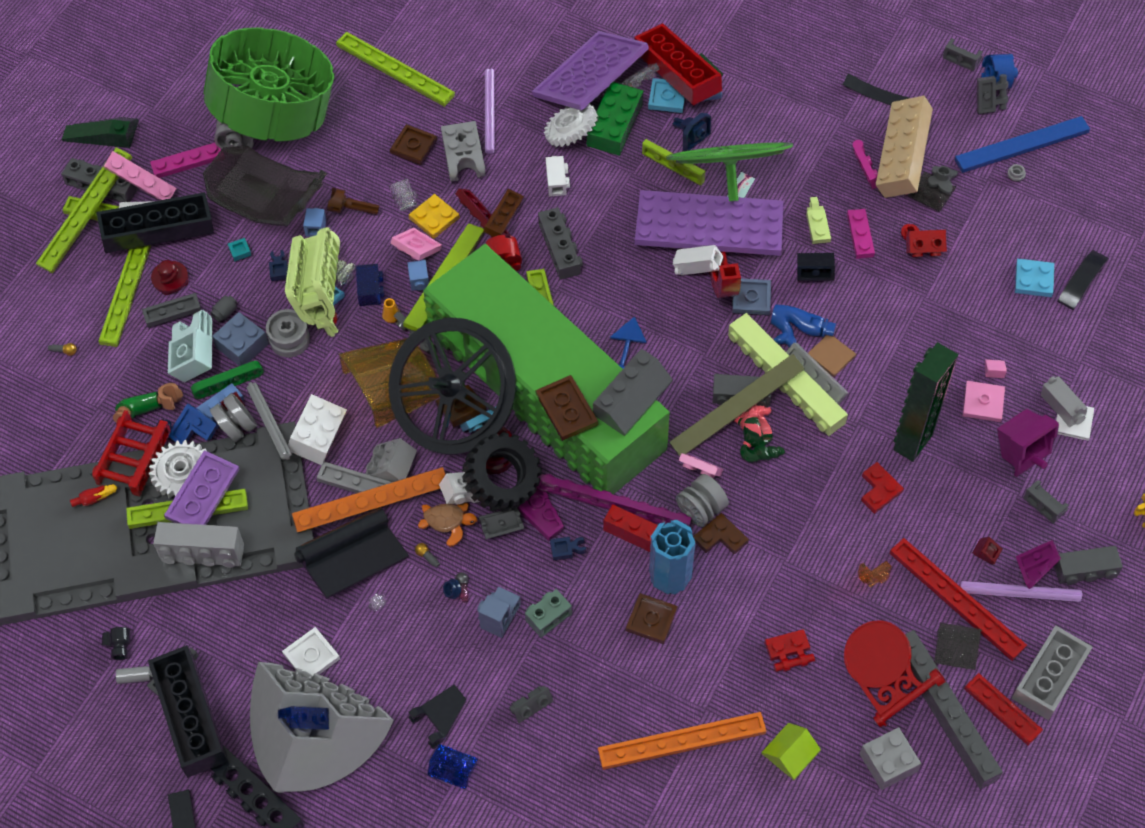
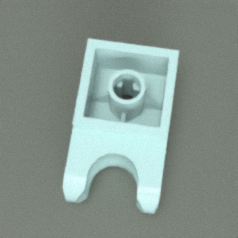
M200 310L193 315L190 326L179 321L172 327V341L169 342L168 374L182 382H186L212 369V318L204 310Z

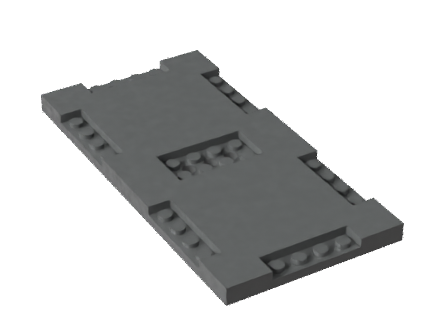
M295 421L278 424L287 445L296 427ZM266 427L256 428V433L245 434L236 443L229 437L195 444V446L200 444L202 450L206 449L207 452L238 465L240 470L227 491L246 489L248 510L212 515L206 524L238 527L244 542L241 566H234L232 568L223 565L205 566L203 564L186 565L179 562L174 564L164 563L160 560L154 545L147 543L149 538L155 537L157 525L129 529L126 508L145 505L149 502L172 501L175 498V495H173L169 499L167 493L162 496L160 490L156 491L155 485L151 482V477H149L139 497L132 494L126 483L104 478L101 485H97L92 476V471L99 462L26 475L24 472L0 476V626L303 568L302 563L299 564L296 561L294 553L296 552V547L314 539L312 528L297 532L291 514L309 508L301 456L292 453L290 459H281ZM137 450L118 455L139 460L142 459L144 451ZM112 461L108 470L131 477L134 475L136 467ZM114 484L117 486L115 493L92 505L83 506L80 504L72 507L70 503L71 499L79 497V494L84 490L102 485Z

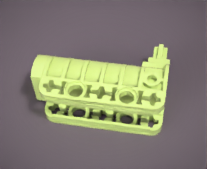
M326 227L320 229L316 236L304 239L299 235L292 238L285 294L303 322L310 325L316 324L318 329L324 328L328 336L333 337L338 333V329L333 323L335 315L333 301L340 239L333 231Z

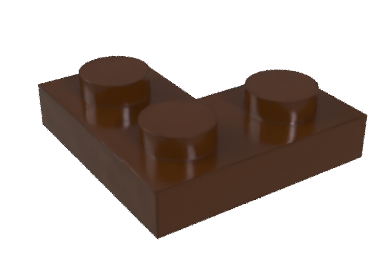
M722 513L693 536L695 543L705 553L721 542L733 554H736L749 542V539Z

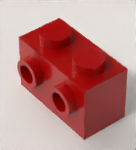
M946 229L907 231V254L912 253V257H922L923 253H930V256H941V252H947Z

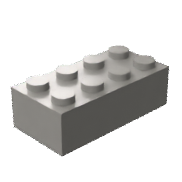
M158 522L153 543L160 560L167 564L179 562L186 565H223L232 568L234 566H241L244 542L238 527Z
M1055 625L1011 699L1049 721L1087 658L1092 646Z

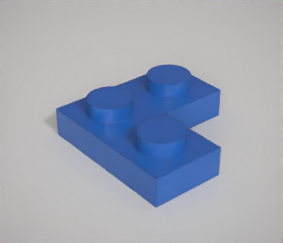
M187 404L172 427L169 438L175 442L179 441L180 444H183L184 440L188 443L195 432L205 440L210 441L219 425L193 405Z

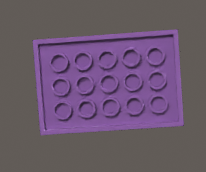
M598 31L532 91V94L536 98L582 111L603 90L609 87L615 79L620 77L628 67L632 66L649 49V46L646 42Z

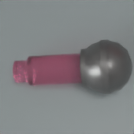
M460 572L455 576V579L461 585L460 598L462 603L468 602L467 583L469 577L466 573Z

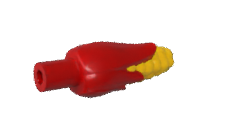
M114 484L102 485L84 490L79 494V497L71 499L70 503L72 507L80 504L83 506L92 505L115 493L117 486Z

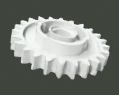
M590 103L582 111L566 106L564 110L560 109L559 113H554L555 117L549 118L551 121L546 123L547 127L544 128V134L548 142L556 147L559 145L563 147L565 144L569 146L571 142L575 144L577 139L582 140V136H587V132L592 131L591 127L596 126L594 122L598 121L596 118L598 115Z
M184 440L183 444L176 441L175 446L169 443L168 449L162 447V453L156 452L157 459H152L154 465L149 466L151 470L149 475L156 491L160 490L162 496L166 493L169 499L173 495L176 496L203 451H207L206 449L202 450L200 444L195 446L194 441L189 445L186 440Z

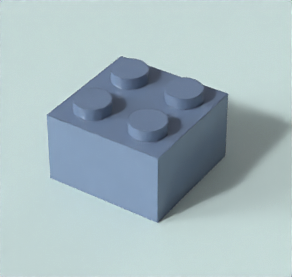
M240 312L212 336L216 349L238 366L249 363L269 344L266 333Z

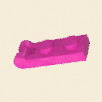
M855 140L853 142L855 156L871 188H877L878 172L876 169H872L873 163L870 156L865 155L863 142Z

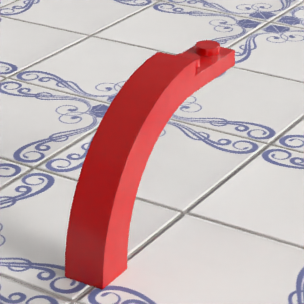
M720 251L723 259L721 265H719V271L709 272L714 293L717 298L738 296L741 287L738 263L728 264L726 253Z

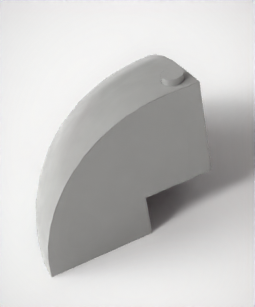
M258 662L250 703L251 738L259 768L274 791L279 793L308 791L332 784L360 767L371 757L385 739L393 719L381 707L377 706L374 708L370 705V699L355 694V690L343 684H340L338 687L336 684L329 682V678L316 673L312 677L311 674L299 668H296L295 671L283 669L284 666L280 664Z

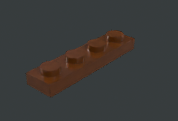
M507 189L485 225L483 232L492 237L502 235L524 196L511 189Z

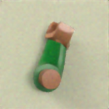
M167 383L162 385L158 392L125 398L116 405V413L113 415V420L117 423V419L122 416L124 410L129 412L131 419L159 409L162 406L165 409L174 410V403L182 401L183 393L175 383Z

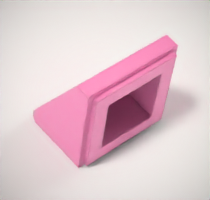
M985 359V377L1005 378L1007 373L1005 361Z

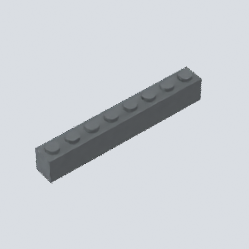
M912 630L905 634L911 646V670L916 679L923 683L930 678L929 673L935 668L939 672L940 670L915 630ZM947 682L940 687L935 684L924 692L922 696L979 789L997 782L1003 771Z

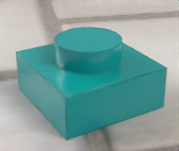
M245 238L228 243L234 262L252 256Z

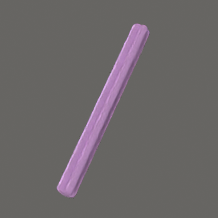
M487 68L485 70V153L493 154L495 152L494 70Z
M962 581L960 587L968 594L1080 602L1082 599V591L1078 589L1037 586L1028 589L1027 586L969 581Z

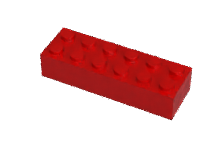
M663 23L634 37V40L646 42L649 46V49L641 58L692 105L722 91L721 74Z

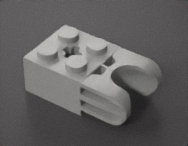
M476 121L441 126L450 181H458V174L464 168L473 169L477 177L486 176Z

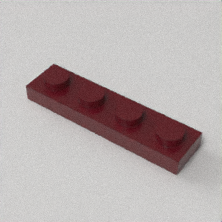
M459 188L455 194L460 199V203L470 210V214L481 222L480 225L484 228L492 214L470 190ZM505 229L502 235H505L506 238H511L510 233Z

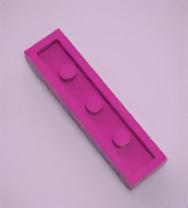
M215 143L154 160L150 163L154 175L162 178L222 160L224 157L221 149Z

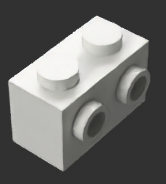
M465 472L447 473L440 482L439 486L447 504L458 505L465 502H480L478 500L473 501L471 491L467 493L465 489L467 482H463L462 479Z

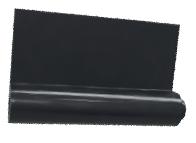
M380 507L296 547V552L294 553L296 561L299 564L302 563L326 599L409 558L405 549L388 528L387 516Z

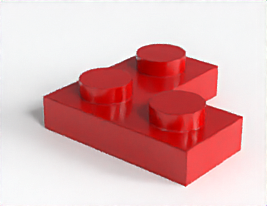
M878 462L862 474V477L873 489L865 494L861 501L874 514L904 491V488Z

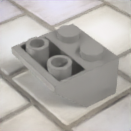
M401 438L377 444L373 449L372 458L366 466L365 474L390 482L405 479L417 450Z

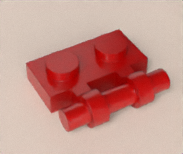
M804 629L765 639L764 643L770 660L779 659L780 661L773 664L775 672L781 670L784 672L789 671L790 668L799 665L804 667L808 663L815 661L813 653L804 654V652L810 651V645ZM791 655H797V658L790 660L786 658Z

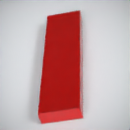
M980 673L965 686L964 689L1028 746L1043 731L1039 725Z

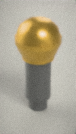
M72 343L48 346L49 351L62 352L68 356L74 355L77 351L76 346Z
M424 543L417 544L415 547L416 554L424 557L432 566L437 568L440 563L429 552L428 546Z

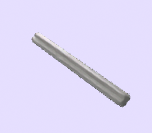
M248 383L247 390L281 459H290L292 453L257 383Z

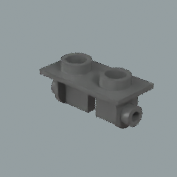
M538 686L527 694L528 700L523 696L511 703L512 706L509 709L512 714H515L518 723L554 702L548 687Z

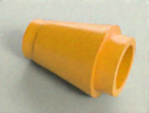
M388 298L384 301L382 317L388 323L397 322L398 320L394 315L397 311H400L395 301Z

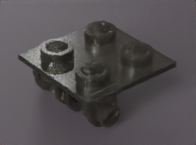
M924 171L920 177L918 192L910 193L908 197L940 212L956 189V186L952 185L950 195L941 192L938 186L929 187L928 178L934 175Z
M940 622L937 631L938 639L934 662L936 664L975 670L981 629Z

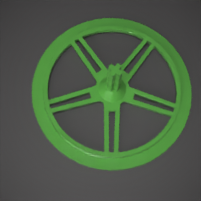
M771 142L703 148L669 154L666 156V159L676 160V163L679 164L723 162L726 165L729 201L739 200L736 176L737 161L784 153L785 149L792 148L793 143Z

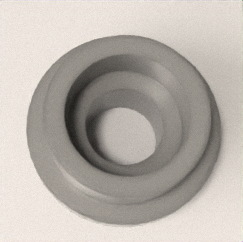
M1014 164L1008 169L1007 175L1013 181H1021L1025 178L1026 172L1022 165Z

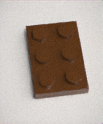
M572 375L535 390L537 398L562 441L598 425L597 418Z

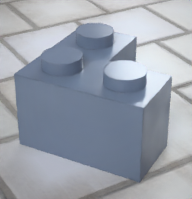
M498 587L496 592H492L491 595H487L485 601L482 600L477 608L480 628L502 638L521 605L520 596L501 587Z

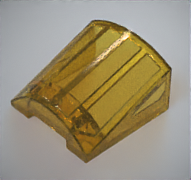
M407 338L338 354L342 372L344 374L351 372L372 410L376 428L396 419L389 398V376L394 358ZM418 346L406 362L401 385L429 381V377L437 378ZM429 386L403 388L401 393L432 389H429ZM439 394L402 396L406 412L409 413L440 396Z

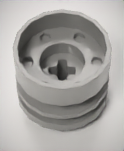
M701 474L691 482V487L687 486L676 495V501L681 511L688 517H692L691 522L699 527L705 526L708 521L714 518V514H719L729 504L727 495L721 486L706 474Z

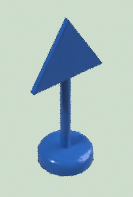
M635 316L610 336V339L626 341L620 364H618L622 369L625 367L624 364L630 341L647 343Z

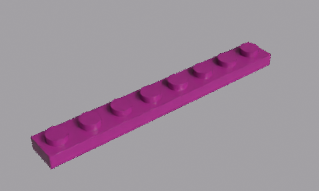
M541 474L538 477L541 480L537 487L539 490L608 510L613 504L656 524L663 522L667 524L671 523L672 520H678L690 526L692 517H688L684 513L671 512L664 507L657 508L643 501H633L626 496H616L605 490L593 489L588 485L575 484L571 480H561L551 474Z

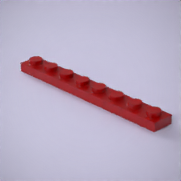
M905 538L890 550L889 554L1011 661L1027 647V644Z

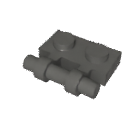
M1001 74L998 82H996L994 76L977 78V112L979 114L995 112L996 105L998 104L999 109H1006V103H1008V81L1006 74ZM996 90H999L998 97H996Z

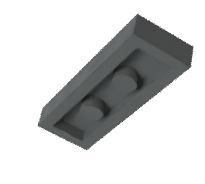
M196 293L144 308L142 312L149 328L200 311L201 307Z

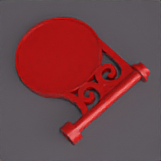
M876 620L862 624L854 630L845 645L844 662L847 671L858 682L877 710L876 716L873 718L880 727H886L888 719L932 686L937 684L940 687L946 682L936 668L929 673L930 678L925 682L920 683L911 670L910 642L904 632L890 622ZM903 681H907V685L903 684L904 689H911L913 684H915L917 688H915L910 693L906 694L901 690L900 685ZM869 688L880 689L878 691V698L882 702L890 700V696H883L885 692L889 691L892 695L891 701L887 705H880Z

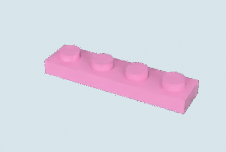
M114 151L111 152L103 166L106 170L158 200L170 199L176 190L174 186Z

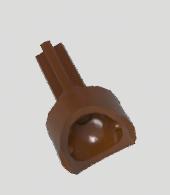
M332 188L327 211L341 214L342 209L345 207L347 209L378 214L379 205L346 198V190Z

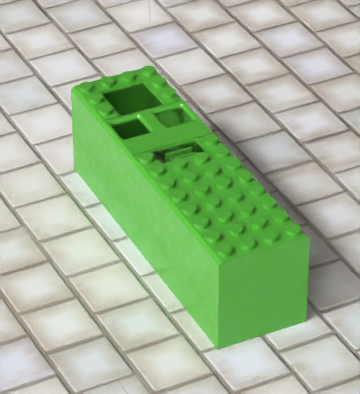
M486 243L424 289L423 300L428 317L426 319L427 323L443 318L468 319L482 324L502 341L511 356L515 369L516 395L512 409L515 411L516 417L521 422L524 420L528 423L529 430L534 434L538 433L546 446L551 445L556 456L560 459L563 457L572 471L577 470L584 483H590L593 489L605 490L614 495L667 451L670 412L657 400L625 436L597 418V426L563 441L561 440L537 398L535 390L572 375L593 411V402L623 369ZM448 331L437 334L443 348L446 350L450 349L458 362L462 360L465 363L484 346L481 341L467 333ZM489 349L485 350L468 367L471 369L489 351ZM491 355L474 373L499 396L501 386L500 374L493 355Z

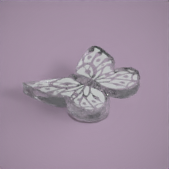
M344 260L338 261L336 280H338L341 286L352 280L354 276L352 271L356 267L354 263L347 264Z

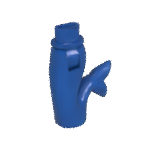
M775 304L770 324L782 331V334L773 340L777 344H787L790 348L793 343H796V339L789 322L807 335L820 337L825 335L833 337L836 323L828 322L829 319L827 318L825 321L821 316L793 306Z

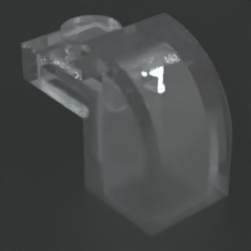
M408 178L389 185L394 201L400 211L418 206L416 202L417 193L415 190L412 191Z

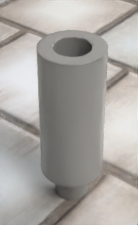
M149 666L116 669L117 684L151 681L153 677Z

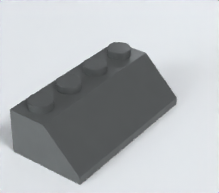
M641 348L593 402V413L595 417L625 436L673 382V379L657 358Z

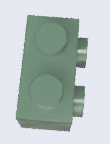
M555 589L553 592L546 593L540 602L532 604L527 608L525 620L542 638L572 615V605Z

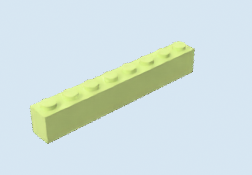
M747 313L729 325L728 336L730 340L734 343L736 342L741 347L742 352L745 355H749L753 359L754 364L759 368L761 367L765 373L789 357ZM802 371L779 388L791 398L796 406H799L804 411L807 418L812 419L816 423L820 431L825 432L828 436L846 424L848 414L805 371Z

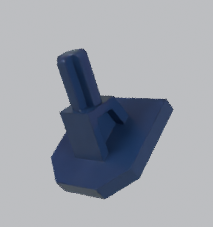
M700 113L695 118L688 117L685 120L680 118L673 119L672 125L683 130V151L691 150L711 134V116L707 113Z

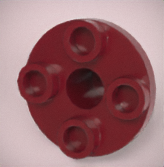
M164 260L152 271L151 281L155 289L164 295H170L188 284V272L182 263Z

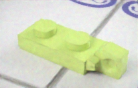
M810 197V207H807L806 217L812 244L831 242L825 209L823 206H819L817 197Z

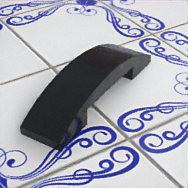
M1092 250L1078 267L1057 302L1074 310L1109 258Z

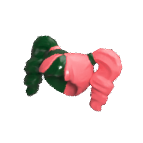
M755 405L734 420L743 430L744 442L740 449V455L748 463L759 460L769 461L772 458H779L780 455L785 453L782 447H766L773 438L772 429L764 417L771 413L770 407L766 408L765 406Z

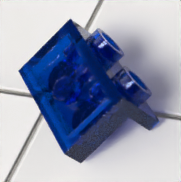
M290 706L278 710V719H287L291 729L328 730L329 708Z
M439 744L429 760L427 774L435 779L466 789L469 778L477 765L478 758Z

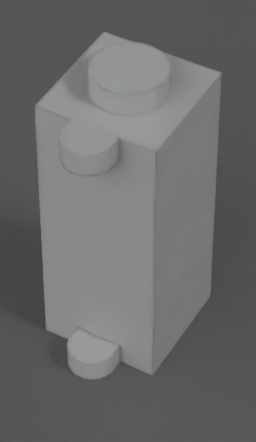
M1053 376L1047 383L1043 384L1041 396L1059 414L1068 427L1075 424L1078 425L1085 420L1088 408L1059 376L1056 378Z

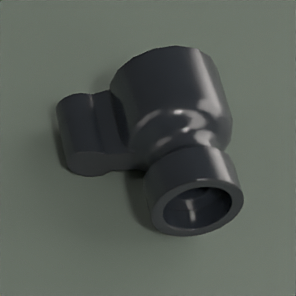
M114 627L110 629V632L102 633V646L113 647L111 659L125 660L128 658L126 647L130 644L131 630L129 628Z

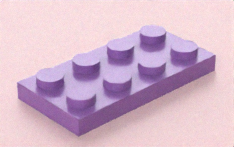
M204 450L164 514L165 519L174 523L206 525L240 470L239 466Z

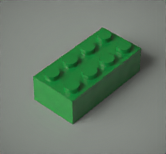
M612 82L607 88L596 112L598 115L596 117L598 121L594 122L596 126L591 127L592 131L587 132V147L620 156L643 105L644 90Z

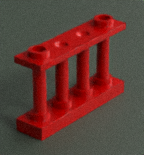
M124 410L122 416L117 419L116 428L98 465H95L93 468L92 476L96 484L101 485L104 478L126 483L132 494L140 497L150 477L149 473L151 470L149 466L154 465L152 459H157L156 452L161 453L162 447H164L171 432L168 422L160 420L155 427L133 422L129 412ZM129 428L151 434L152 438L146 444L124 438ZM120 445L142 450L144 454L142 459L136 460L118 455L116 452ZM112 461L136 467V471L131 477L109 471L108 469Z

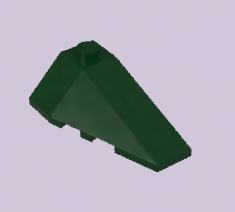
M117 117L66 125L62 141L130 148L139 120L137 118Z

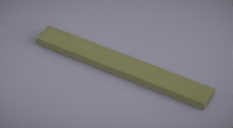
M794 354L790 355L675 437L669 444L679 457L681 453L688 454L800 374L805 368Z

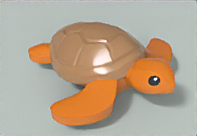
M467 502L457 506L453 504H440L430 507L425 504L422 505L424 519L420 520L418 528L425 529L431 526L439 532L451 531V536L446 544L452 547L457 545L462 539L463 531L460 525H473L478 520L474 514L466 513L468 510Z

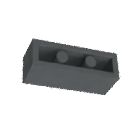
M714 374L712 403L722 405L759 377ZM771 394L756 405L769 407Z
M1116 546L1059 553L1061 559L1054 565L1059 584L1067 583L1068 585L1085 580L1093 582L1099 578L1113 579L1119 575L1123 568Z

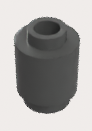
M224 295L212 307L211 316L220 323L223 320L225 321L237 309V301L230 295L228 297Z

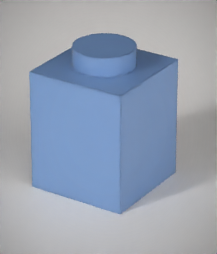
M306 208L303 225L305 236H316L320 229L325 228L327 219L324 209Z
M426 260L407 262L411 290H424L429 284Z

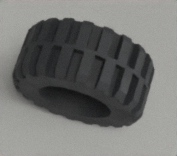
M494 433L489 437L481 439L467 454L466 462L462 467V471L465 472L462 479L463 482H467L465 489L467 493L471 491L473 501L478 500L481 502L479 506L483 508L489 506L490 511L494 512L498 509L501 512H507L509 509L514 510L536 492V487L539 486L541 481L538 477L542 474L541 468H538L540 460L539 457L535 458L534 454L536 451L533 447L530 449L527 446L528 442L526 440L520 441L518 440L519 436L514 434L509 437L508 433H501L499 436L497 433ZM490 457H503L513 464L517 472V483L513 488L505 489L498 487L489 479L486 472V462Z

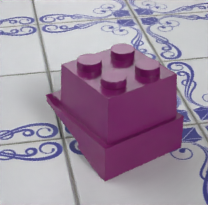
M1025 409L997 428L1001 456L1015 467L1014 476L1018 477L1035 464L1042 469L1047 467L1048 463L1043 459L1052 453L1054 438L1058 434L1059 422L1046 414L1040 416Z

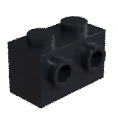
M797 253V281L835 280L834 253Z

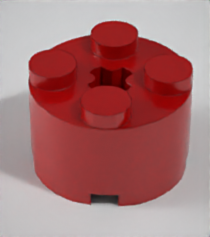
M498 235L488 239L486 244L515 271L521 269L522 258L515 237L510 236L511 238H506L505 235Z

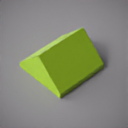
M788 723L761 754L794 781L821 749L806 728Z

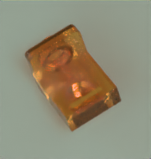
M885 561L870 571L862 563L858 569V576L863 583H867L871 588L878 582H885L890 577L889 573L892 566Z

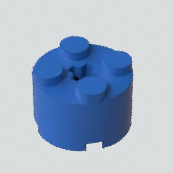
M991 54L984 57L982 67L985 68L984 73H981V78L994 76L996 82H998L1000 75L1006 74L1008 81L1007 89H1011L1014 78L1018 76V69L1014 66L1013 54Z

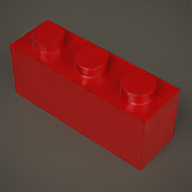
M612 504L603 520V531L650 552L651 535L658 525Z

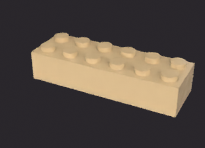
M925 96L892 102L876 180V186L884 198L918 192L933 111Z

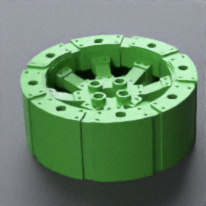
M263 28L234 30L219 37L210 49L203 91L204 102L210 113L219 122L227 124L228 128L240 134L261 140L274 139V141H291L309 136L312 131H317L325 120L334 80L333 67L327 56L319 48L294 34ZM231 84H238V85H241V86H239V87H234V86L231 85Z

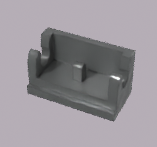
M951 38L945 46L943 59L974 72L982 59L983 51L980 50L975 55L955 46V39Z
M1037 480L1026 490L1023 499L1054 524L1068 511L1069 505L1067 503L1062 505L1045 491L1040 485L1042 482Z
M517 508L514 510L509 509L507 512L497 511L478 516L485 539L524 529L520 512Z

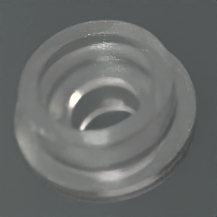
M374 595L368 600L370 603L367 607L372 609L373 612L379 610L387 603L385 595Z

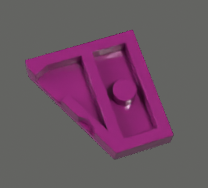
M1053 540L1015 556L1028 589H1031L1061 559Z

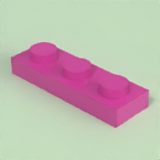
M866 209L848 210L847 218L856 259L874 257L875 251Z

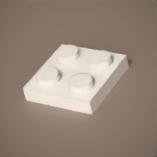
M316 627L282 651L283 655L295 669H302V671L311 674L312 677L314 673L320 675L340 660V656Z

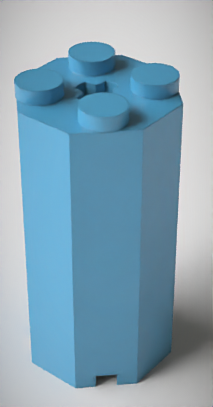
M672 520L671 523L667 524L665 522L659 523L651 535L649 563L651 582L653 587L666 594H677L679 591H683L692 578L695 540L691 527L678 520Z

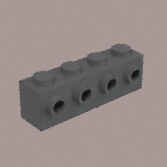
M71 158L61 175L66 185L86 191L102 167ZM119 177L105 198L117 202H130L138 188Z
M559 207L538 212V224L559 280L580 275V267L583 266L582 259L576 254L577 246L575 242L571 241L572 234L570 228H566L564 213L561 214Z

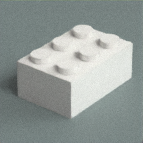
M311 394L288 443L290 451L322 465L347 409Z

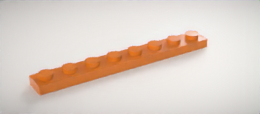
M437 468L293 512L291 514L296 531L301 532L440 489L439 484L445 476L444 468Z
M761 712L598 747V754L602 770L764 735L766 734V727Z

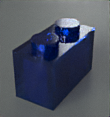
M378 264L356 265L359 306L380 305L381 297H384V286H380V282H384L383 271H379Z

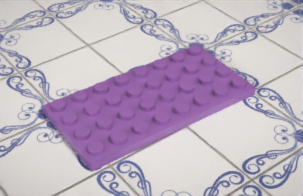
M640 190L634 245L682 249L716 245L719 251L781 256L783 201L738 197L739 200L729 201L727 196Z

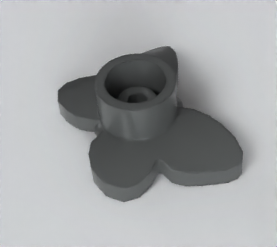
M934 166L932 168L934 176L928 178L929 187L938 186L941 192L950 195L952 191L950 180L958 175V171L946 166Z

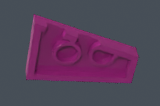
M536 487V492L517 509L525 519L550 541V539L563 531L564 525L555 508L550 503L547 492Z

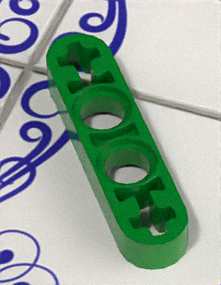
M252 361L196 382L191 386V391L195 399H202L220 392L231 383L237 386L258 378L264 373V370L259 361Z

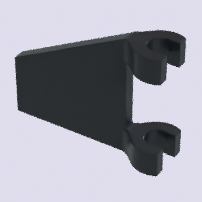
M452 685L422 706L410 710L408 718L413 724L417 723L424 715L429 718L439 731L428 737L430 740L428 744L432 749H435L445 740L466 703V698L455 685Z

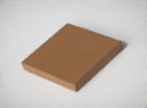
M828 335L808 352L833 377L856 357L855 352L834 336Z

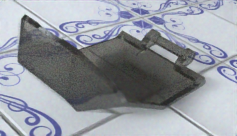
M249 146L223 147L203 172V179L207 197L217 205L255 223L288 227L297 214L304 211L307 202L314 193L323 186L322 181L327 173L323 170L320 172L293 170L260 155Z

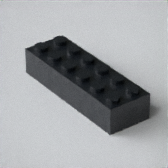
M205 192L96 212L105 253L214 233Z
M188 645L148 660L178 760L187 778L228 762L194 656Z

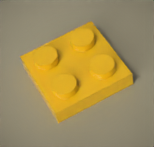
M433 194L409 214V219L433 239L460 218L459 213L436 194Z

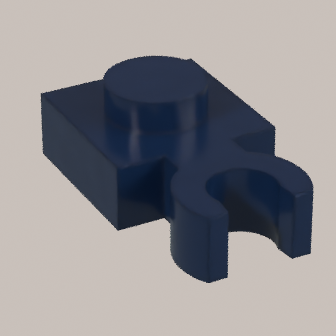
M280 250L281 255L278 257L274 256L273 251L270 253L271 260L273 261L269 262L271 281L285 280L287 278L288 262L285 260L283 250Z
M570 536L550 539L553 561L573 558L572 552L578 554L586 553V547H578L579 544L584 543V537H578L571 542Z

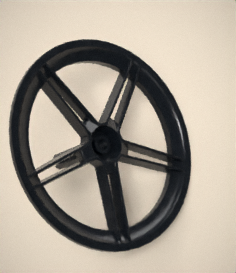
M463 318L435 320L413 332L397 352L389 376L390 403L400 427L408 437L420 446L442 454L469 452L481 439L498 433L511 413L516 395L515 369L505 345L491 330L482 324ZM448 331L467 333L481 341L484 346L453 372L437 336L438 333ZM431 336L433 337V340L436 344L438 352L445 366L443 368H441L440 362L438 360L435 348L431 340ZM426 340L439 377H429V381L401 385L403 370L408 358L415 348ZM489 349V351L466 374L463 372V370L466 369L474 360H476L485 350ZM491 355H493L500 374V395L496 408L465 388V381ZM429 386V389H432L401 393L403 388ZM439 394L440 401L433 437L420 430L406 412L402 396ZM466 395H470L471 397H473L474 399H476L477 401H479L480 403L494 411L493 414L491 415L482 408L465 399ZM456 398L490 418L483 427L470 436L458 440H445ZM444 405H447L440 438L438 439Z

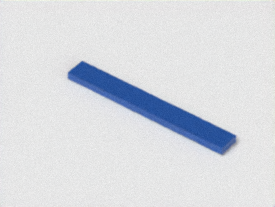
M1080 116L957 155L954 160L961 172L964 173L1087 134L1090 128L1084 118Z

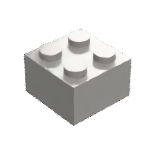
M899 727L862 745L860 751L861 758L881 790L917 773L921 766L920 760Z

